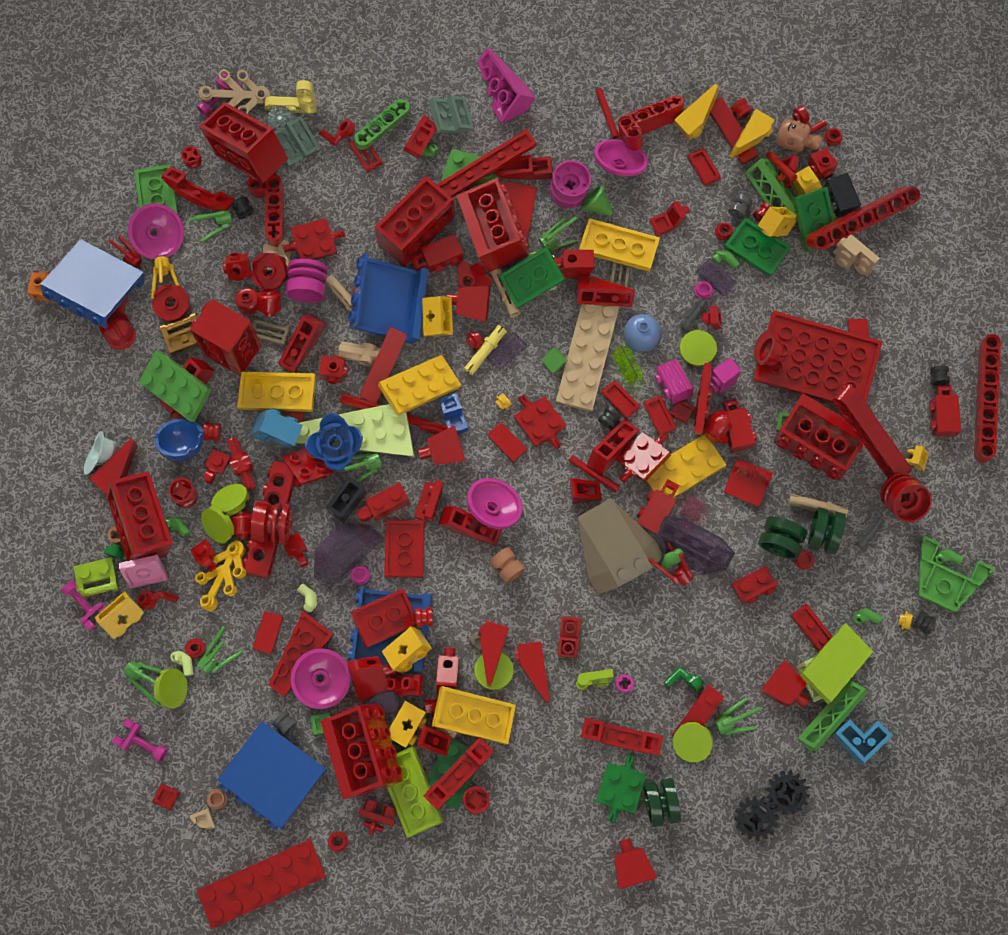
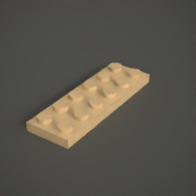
M581 305L556 403L590 412L593 411L619 306Z

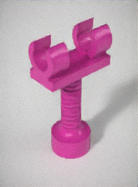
M222 73L221 77L227 78V74ZM218 77L215 79L217 86L221 88L220 90H232ZM213 97L209 102L201 101L197 105V109L207 117L212 113L211 107L221 98Z
M70 580L60 591L65 596L71 595L81 605L83 610L86 611V615L80 621L91 631L96 625L88 617L96 610L101 612L106 607L102 602L94 608L91 607L82 595L76 591L77 584Z
M126 718L123 725L131 729L130 734L126 740L115 736L112 742L125 750H128L133 742L152 753L153 760L159 763L162 762L168 749L162 745L156 747L137 736L142 726Z

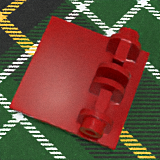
M306 448L282 456V459L295 476V479H293L294 486L302 487L307 482L310 484L318 479H325L328 475L334 473L332 469L325 465L323 460L311 456Z
M737 458L723 492L759 507L768 484L772 479L773 472Z

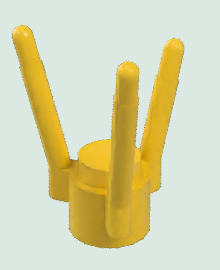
M161 256L154 259L155 266L153 267L151 299H154V293L156 292L157 275H159V282L162 283L163 276L167 275L170 271L174 284L180 286L174 272V266L169 263V258Z

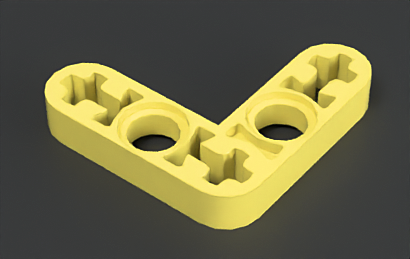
M300 80L296 84L297 97L269 96L265 98L264 108L270 111L274 107L282 106L289 109L291 113L313 114L317 110V99L313 84L306 80Z

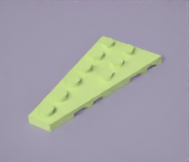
M390 404L339 414L349 426H355L362 433L363 441L359 451L415 457L407 412L397 416ZM322 418L300 422L299 424L303 426L296 443L305 445L308 437L319 431ZM335 439V442H333L332 445L338 447L340 445V441Z

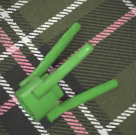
M228 209L226 211L206 213L188 218V221L191 222L215 217L217 225H222L202 238L200 243L210 239L223 229L229 228L228 223H232V219Z
M573 217L563 225L562 223L567 218H562L549 231L538 238L543 248L548 247L553 252L556 249L576 244L577 241L573 240L555 245L558 242L555 235L576 221L577 217Z
M370 452L354 455L352 460L363 459V462L344 468V471L362 466L366 470L370 469L355 480L360 482L369 475L378 472L377 468L382 467L378 454H371Z
M225 626L221 627L197 663L206 674H209L211 671L216 673L221 667L243 654V651L240 650L216 665L218 661L214 656L222 648L224 642L222 641L211 654L210 652L225 630Z
M130 661L124 669V674L128 676V681L133 683L150 701L158 706L159 703L137 680L143 678L154 684L155 680L145 675L144 669L158 674L162 670L145 665L142 662Z
M748 698L742 699L724 713L717 715L718 719L714 721L721 735L725 733L728 736L733 733L755 730V726L732 728L735 727L734 722L761 711V708L752 709L734 718L728 716L748 701Z

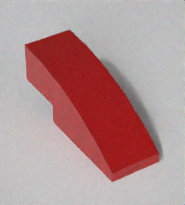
M532 155L520 156L497 170L496 176L517 180L552 179L551 156L532 158Z

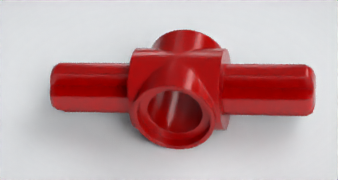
M230 438L227 444L232 454L229 460L235 476L241 478L243 486L247 491H251L256 488L251 474L254 469L248 453L242 451L238 438Z

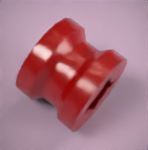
M741 98L731 107V111L737 114L739 121L746 119L754 111L752 106H748L745 98Z
M187 146L182 150L181 157L188 168H197L201 164L202 157L196 147Z
M763 202L760 205V209L753 212V217L757 222L760 223L769 207H772L770 204Z
M205 422L203 425V440L208 441L212 439L214 442H219L222 432L221 423L211 424L210 422Z
M427 607L426 609L416 608L417 628H421L423 625L433 627L432 607Z

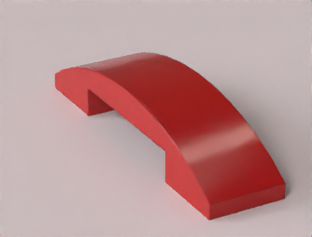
M172 166L161 176L163 181L177 194L207 209L226 211L235 200V198L221 191L213 194L187 181V174Z
M586 717L581 733V738L656 756L660 755L664 737L663 735L646 731L641 732Z
M479 737L423 797L436 810H439L485 763L494 751Z

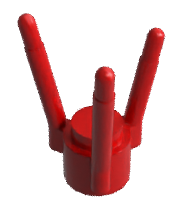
M121 235L118 238L130 250L128 252L113 240H109L115 248L124 254L123 261L135 268L141 265L143 261L141 255Z
M667 542L670 552L674 551L671 543ZM681 552L678 554L681 561L677 563L678 567L674 570V576L653 559H648L651 564L669 577L675 585L680 583L681 586H685L694 578Z

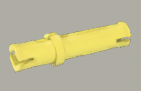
M496 326L490 336L484 339L483 345L463 368L466 372L469 371L470 375H474L493 349L497 348V343L507 333L504 328L501 330L502 326Z

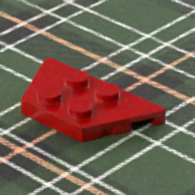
M704 363L703 374H701L693 423L695 434H703L704 422H706L709 415L710 405L706 404L709 403L712 394V387H709L711 363Z

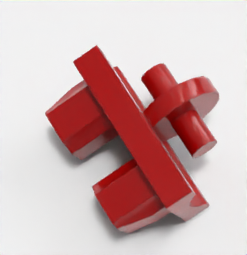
M423 675L392 676V678H388L387 690L390 691V696H422L421 683Z
M367 799L363 808L359 809L358 814L373 820L372 822L365 820L363 824L364 827L370 828L369 835L373 836L375 830L383 832L384 827L378 825V822L394 827L395 821L393 819L396 809L385 805L382 815L375 814L378 802Z

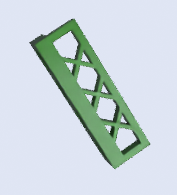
M759 159L745 174L766 203L775 207L773 205L774 197H779L782 201L781 207H786L796 215L792 198L795 196L789 187L785 188L784 180L778 182V172L770 160ZM757 168L761 171V180L755 179L752 174ZM764 182L771 185V194L764 192Z
M849 680L833 701L826 705L798 737L805 749L810 752L813 750L817 751L866 696L868 691Z

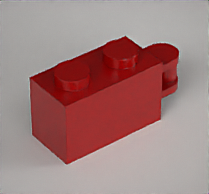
M453 234L421 247V254L412 257L411 262L415 271L425 268L430 273H438L449 265L456 266L464 260V254L456 235Z
M937 385L936 395L929 402V412L932 413L930 430L933 431L934 437H957L961 432L959 395H953L952 385Z
M736 398L723 401V408L728 413L730 423L733 426L732 430L726 433L729 437L728 445L730 452L734 453L753 448L757 441V435L755 430L751 429L752 418L750 413H747L745 407H739Z
M667 479L662 489L651 490L646 498L649 501L646 508L641 507L636 516L639 518L637 523L658 534L678 500L674 495L680 485ZM666 488L673 490L671 495L665 492Z
M399 482L366 499L367 505L360 508L357 515L362 522L372 518L377 522L409 505V498Z

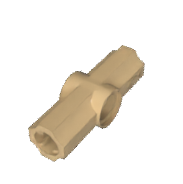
M341 341L338 356L346 360L356 361L363 366L372 367L380 348L370 343L359 345Z

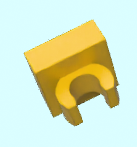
M916 445L915 450L908 449L907 452L913 455L912 459H906L908 464L913 465L917 470L925 471L929 453L924 446Z

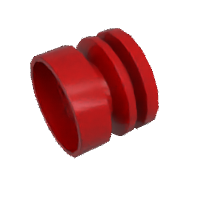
M897 473L890 476L881 487L880 497L882 503L903 522L918 521L931 508V493L908 473Z
M256 501L251 520V540L253 542L266 543L270 534L273 544H277L280 539V544L286 545L293 526L291 504H284L282 510V504L277 503L274 511H272L270 502Z

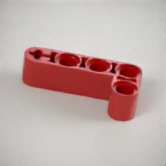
M678 95L671 96L618 119L619 135L627 148L631 151L640 150L643 147V134L675 122L674 120L685 111L683 98Z
M272 174L264 183L249 177L247 186L250 194L257 198L265 197V234L268 243L271 246L278 247L284 240V187L282 180L275 174ZM273 184H278L277 187H271ZM273 201H279L277 204H271ZM275 217L279 218L277 221H271ZM273 230H276L277 232L276 238H274Z

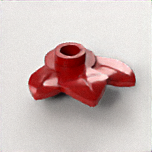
M462 261L458 266L459 287H465L464 283L467 281L471 283L470 286L490 285L493 278L485 275V267L482 262L470 266L467 262Z

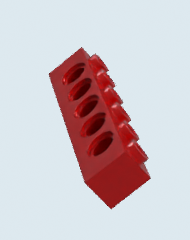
M274 461L273 466H269L268 484H265L263 487V501L270 502L273 498H279L278 503L282 504L283 510L284 504H290L295 476L286 463ZM284 480L282 486H275L276 481ZM271 505L272 511H274L276 505ZM269 534V539L266 543L249 540L247 547L249 554L243 561L246 575L270 579L280 539L277 544H273ZM258 553H264L262 560H255V556Z

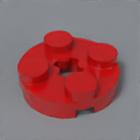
M262 253L253 260L251 277L258 287L277 289L288 278L286 262L277 253ZM267 267L272 268V275L266 274L268 271Z
M166 284L158 288L154 293L152 308L155 314L162 320L175 322L185 317L191 309L190 297L182 287ZM169 299L176 300L173 307H167Z

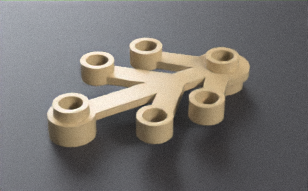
M225 69L219 72V79L225 82L232 90H212L209 86H202L199 89V98L204 102L211 101L213 97L233 98L227 104L236 107L243 99H251L245 106L238 108V110H246L247 115L255 105L265 104V98L270 96L269 90L264 86H256L248 78V73L245 70H240L237 73V80L243 82L251 91H244ZM226 73L227 78H222L221 74ZM244 74L246 78L241 79L239 75ZM203 91H209V95H204ZM262 92L264 93V96L259 97L258 93Z

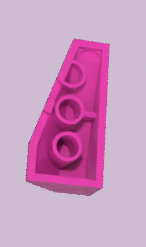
M487 47L478 60L483 80H486L489 86L487 90L488 96H492L494 102L491 105L492 109L501 123H505L525 113L536 97L528 86Z

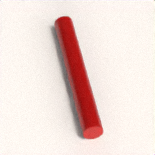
M601 88L597 89L595 92L612 138L616 139L619 137V133L605 95Z
M769 151L766 154V157L792 181L797 180L798 176L773 152Z
M572 455L570 457V463L615 493L620 488L619 485Z

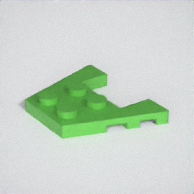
M923 536L920 549L917 597L955 613L995 568L977 561L970 578L934 562L933 559L940 543Z

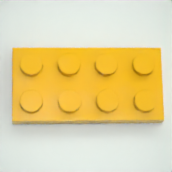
M589 218L579 250H594V257L650 272L660 237Z
M440 355L380 381L378 387L396 415L399 416L459 389L461 383L444 357Z
M241 372L237 408L239 410L266 411L275 409L277 411L313 412L317 376L315 373Z
M704 434L672 453L646 483L651 490L655 491L657 488L662 489L667 479L680 485L674 497H677L725 468L726 463L712 442ZM666 488L665 492L671 495L673 490Z
M441 686L432 727L477 738L480 737L481 739L501 744H508L516 705Z

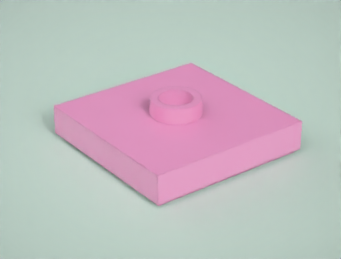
M158 555L119 563V569L130 589L168 580L167 572Z

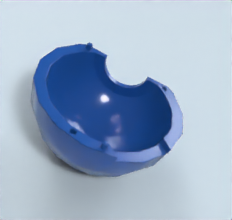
M184 418L171 420L157 430L154 436L155 446L159 453L168 460L183 462L192 459L201 449L204 438L203 429L197 422H190Z

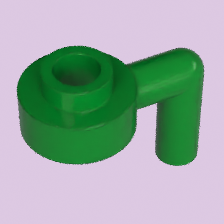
M116 544L106 546L105 555L127 561L121 546Z
M682 667L677 668L664 681V684L669 688L681 677L697 694L704 689L702 678L697 674L694 676L689 674Z

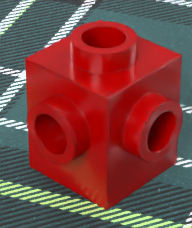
M827 147L811 154L807 162L818 180L832 177L837 167L836 158L833 155L831 156Z
M231 253L226 256L225 263H223L224 274H228L229 280L241 281L244 278L251 277L248 253Z
M322 356L318 374L320 379L326 380L327 383H343L344 377L347 378L349 367L346 366L345 360L340 356Z

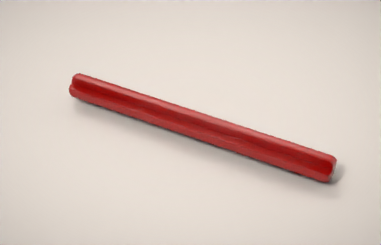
M345 393L342 394L340 399L341 404L359 410L382 406ZM407 414L409 426L433 434L448 428L447 426Z

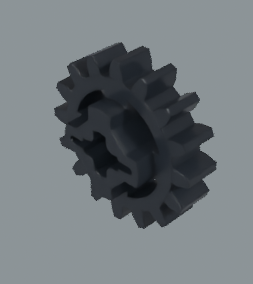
M791 770L788 771L787 775L784 771H780V777L774 774V781L768 780V784L771 787L765 788V791L770 792L766 799L772 800L771 806L775 805L777 807L776 812L782 809L783 815H787L788 811H790L791 815H794L795 809L799 812L802 811L801 804L806 806L808 803L805 801V798L810 797L806 793V790L810 789V787L803 785L806 779L799 780V773L792 776ZM790 780L794 781L798 786L792 785ZM780 781L781 787L778 791L775 792V787L777 783ZM786 787L787 790L792 791V794H790L789 797L788 795L783 794V791L786 790ZM797 794H801L799 801L796 803L795 798ZM777 799L784 801L787 806L780 804Z
M754 795L753 800L746 797V803L741 801L739 803L741 809L736 808L735 813L739 815L734 817V821H739L736 828L743 829L741 835L748 833L749 840H751L752 836H756L757 841L760 840V836L767 839L768 833L773 835L774 829L772 827H778V823L774 820H778L779 815L774 814L777 811V807H770L772 801L764 802V796L761 800H758L757 795ZM752 806L750 812L743 814L746 808ZM760 806L764 807L768 812H765ZM755 811L758 818H760L758 825L756 819L753 818ZM770 822L768 827L762 830V825Z

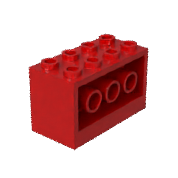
M226 102L199 126L216 157L261 183H264L288 160L273 128Z
M425 176L374 226L378 245L405 268L411 262V258L421 252V247L428 245L455 218L454 199Z
M498 178L456 195L478 257L488 273L529 256L527 251L530 248L529 243L523 234V227L517 218V211L513 207L511 195L504 183L501 184Z
M212 298L208 303L204 304L198 319L195 318L190 326V331L203 355L241 376V372L246 371L262 347L250 320Z
M805 394L801 395L774 439V442L780 449H787L797 459L807 461L812 468L820 469L826 473L827 477L832 480L837 479L838 481L847 472L863 446L844 417Z
M150 472L111 480L106 498L126 560L131 561L153 555H158L160 559L167 557L173 543Z
M381 704L358 705L320 721L343 800L363 797L403 782L402 769L398 765L396 749L392 744L391 732L387 727L384 718L385 712Z

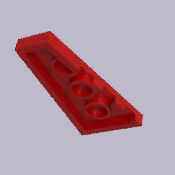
M302 610L300 619L292 632V636L268 685L285 698L292 689L291 672L295 662L310 650L323 649L334 634Z

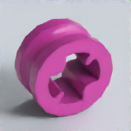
M626 674L620 675L616 680V689L621 693L630 692L634 686L631 676ZM622 679L629 680L630 685L627 686V689H623V686L620 687L619 683L622 682Z

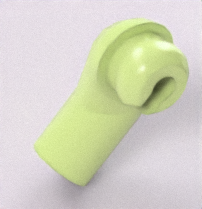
M301 584L297 591L305 597L304 610L312 612L317 607V595L305 584Z
M182 651L173 652L170 658L172 662L183 666L184 676L194 675L191 657Z

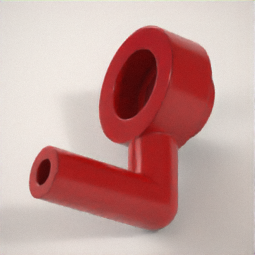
M802 105L793 109V120L809 125L811 129L809 134H813L827 126L825 120L811 126L809 114Z
M346 119L338 127L335 137L325 129H322L319 135L333 146H336L343 138L351 137L354 134L355 124L350 119Z
M145 589L138 596V605L140 608L151 610L155 607L157 600L165 599L177 602L179 597L166 591L154 592Z

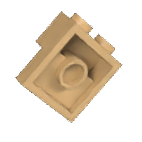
M852 234L847 239L843 237L833 252L836 255L835 259L839 266L849 270L854 265L858 273L864 274L867 277L880 259Z

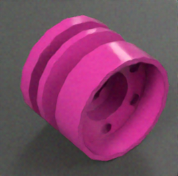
M575 160L562 162L555 168L550 185V196L558 206L575 208L584 202L591 184V174L588 168Z
M295 259L290 261L288 264L289 271L287 275L289 280L286 283V296L298 302L317 303L323 301L326 291L324 283L327 280V266L322 262L312 259Z

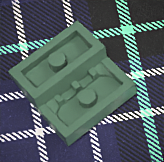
M450 96L448 99L432 97L429 100L437 133H462L474 129L465 97Z
M302 116L274 131L288 157V160L285 162L286 167L320 148Z

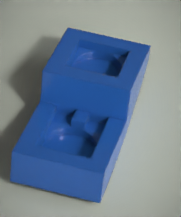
M457 393L438 398L447 427L455 425L457 434L468 432V426Z

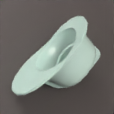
M102 431L98 432L94 445L84 465V474L86 475L94 469L95 465H104L116 453L117 442L105 438Z

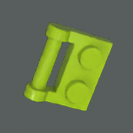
M112 557L73 566L77 591L84 599H87L88 596L111 590L113 592L119 591ZM110 579L108 584L85 589L86 584Z
M613 669L582 673L577 678L576 687L579 690H585L589 685H597V687L609 686L608 683L612 682L614 677Z

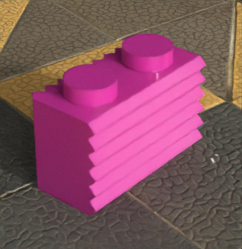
M728 358L713 369L710 375L709 387H712V392L721 395L728 388L730 389L733 384H736L741 373V369L732 358Z
M677 359L656 367V382L658 385L662 384L664 388L663 394L667 400L670 399L672 404L693 396V386Z

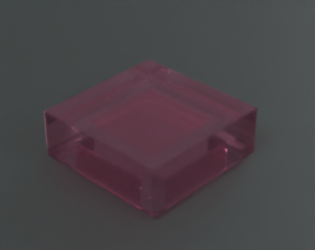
M689 495L680 513L697 522L706 504Z

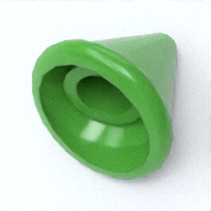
M604 186L596 187L586 197L582 204L583 210L607 216L613 214Z

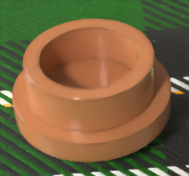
M214 789L207 796L208 805L215 810L225 807L228 801L227 794L221 789Z

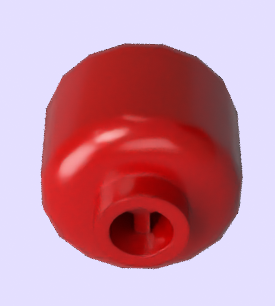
M244 288L237 292L235 303L242 314L252 315L258 311V293L251 288Z
M274 288L261 289V292L257 295V310L266 317L275 316V313L281 310V294Z
M241 511L232 515L230 519L233 523L234 535H238V539H248L251 534L252 514H250V511Z

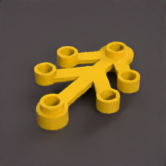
M240 541L231 542L226 551L212 558L216 565L225 560L223 565L217 567L212 572H199L195 576L196 582L201 585H205L209 580L216 577L208 594L200 599L201 607L208 612H212L217 608L218 600L215 596L224 579L226 585L223 588V592L232 597L237 592L232 573L238 579H242L246 575L241 559L245 554V548ZM234 562L235 568L231 572V566Z

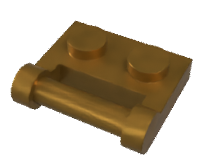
M195 312L190 313L188 317L167 325L165 323L159 325L171 356L198 346L190 331V327L169 335L170 331L192 323L197 318Z

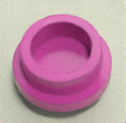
M699 282L694 289L695 296L697 298L701 297L704 300L709 299L713 293L712 286L708 282Z
M359 565L351 570L350 577L353 583L363 585L368 582L370 573L365 566Z

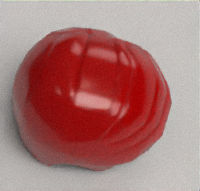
M725 410L714 412L704 424V434L712 442L720 444L728 442L729 437L726 433L732 430L733 427L728 413Z

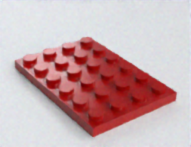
M773 310L767 331L783 344L782 356L785 360L779 361L774 366L757 363L753 381L797 394H805L808 397L834 404L832 399L843 384H850L856 388L864 401L867 402L883 341Z

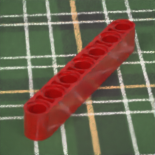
M900 187L810 233L806 238V245L813 250L827 249L837 244L843 237L848 238L851 234L854 235L916 203L920 199V191L917 187Z
M988 334L979 345L974 457L980 463L988 462L994 457L997 450L1001 339L996 334ZM986 342H990L993 347H989ZM986 360H990L992 365L987 364ZM985 377L991 379L992 383H988ZM984 395L989 396L991 401H987ZM983 413H987L990 419H986ZM982 431H986L989 434V438L985 437ZM982 449L986 450L989 456L984 455Z
M843 384L832 401L887 479L897 473L909 474L912 471L911 466L862 396L850 384Z

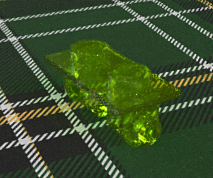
M619 345L612 355L622 372L623 378L630 386L635 380H642L644 373L638 363L631 364V362L636 360L631 349L627 345L623 347Z

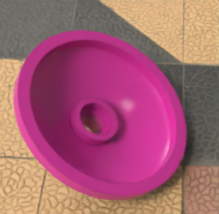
M609 139L601 141L594 150V158L599 166L616 176H636L644 172L648 164L647 156L641 149L631 151L623 140Z
M156 203L147 204L137 209L131 216L128 223V238L132 247L140 255L149 259L161 256L169 257L182 244L184 237L182 221L177 213L168 206ZM151 229L156 230L155 236L151 235Z
M494 478L480 479L472 484L467 493V505L470 512L479 522L488 527L496 529L509 528L517 523L521 517L523 508L518 493L501 480Z
M319 648L304 653L292 668V690L303 704L311 708L325 709L336 705L345 697L350 687L351 676L346 661L338 653L329 649ZM318 674L324 676L323 681H317L316 677Z

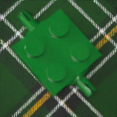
M627 754L624 765L607 764L596 802L604 804L611 809L607 821L611 822L612 820L613 823H616L618 812L636 813L643 783H645L647 775L637 772L632 768L635 759L633 755L631 757L630 754Z

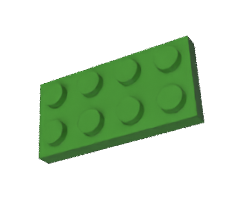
M155 350L139 381L141 385L190 422L196 421L212 391L210 387L159 350Z

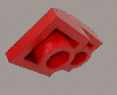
M561 617L557 656L577 659L581 625L580 617Z

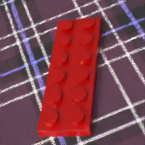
M309 839L198 889L197 893L210 927L214 929L324 879L326 875L312 840Z

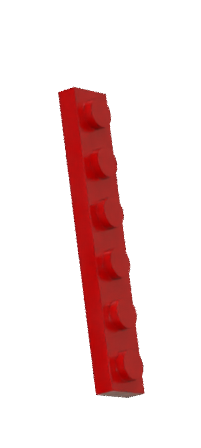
M528 129L436 185L453 198L535 148L537 143Z

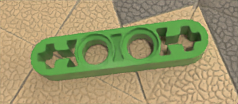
M398 99L355 134V146L361 150L369 148L409 114V103L404 99ZM385 116H391L394 120L392 122H386L383 118ZM376 126L381 130L378 133H373L371 128ZM366 138V142H364V141L359 142V139H362V140H363V139Z

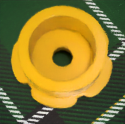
M503 393L499 396L496 395V405L501 410H509L508 407L512 405L510 400Z
M908 611L905 614H901L898 625L902 626V630H910L914 615L909 614Z

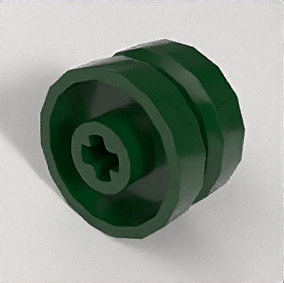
M818 507L811 522L807 547L818 551L824 543L825 553L835 555L844 533L846 514L835 511L830 517L828 509Z
M774 516L768 517L764 525L766 532L761 534L758 545L765 551L779 557L798 559L802 550L800 543H804L808 533L807 530L788 519Z
M661 779L660 792L654 781L643 783L644 802L651 826H663L664 813L670 824L681 822L680 805L673 779Z

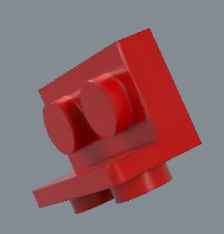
M435 479L434 483L425 482L415 518L433 523L444 488L443 481Z
M764 566L733 582L731 585L742 605L747 602L751 605L759 600V596L763 594L768 596L774 593L779 583L773 579L767 566Z

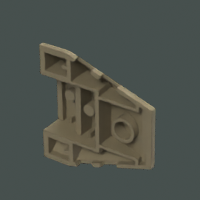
M611 498L577 517L587 577L597 595L618 588L651 569L654 565L648 561L649 558L658 562L664 556L655 539Z

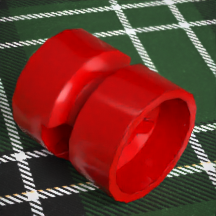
M178 478L170 484L169 495L179 507L190 508L196 504L198 492L188 479Z
M474 786L465 792L463 803L468 812L479 815L488 809L490 798L484 788Z

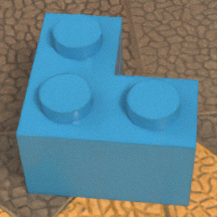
M270 409L257 414L249 435L266 443L274 441L291 448L295 446L303 425L297 423L298 420L293 417L287 416L286 418L280 415L281 412Z
M849 719L831 736L859 765H862L893 735L879 721L873 723L863 733Z

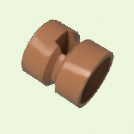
M509 547L501 550L489 561L495 571H500L499 576L505 584L512 582L526 569L520 560L514 559L515 554Z

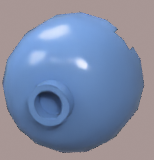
M647 314L633 316L624 327L625 343L636 352L651 351L660 341L661 329L659 323L655 318Z

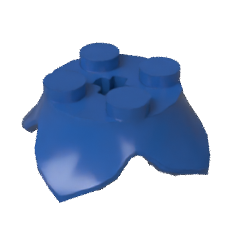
M329 412L321 419L319 431L308 437L305 448L311 456L323 460L329 469L339 471L348 466L352 457L359 451L363 435L355 426H349L340 415ZM335 439L340 441V445L338 447L332 445V443L335 442Z

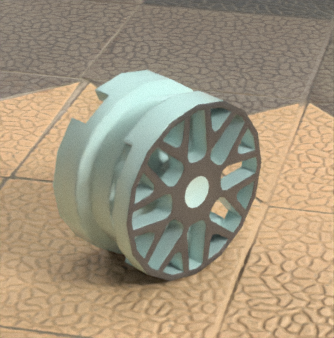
M282 106L271 109L267 115L269 127L276 131L293 121L290 110Z

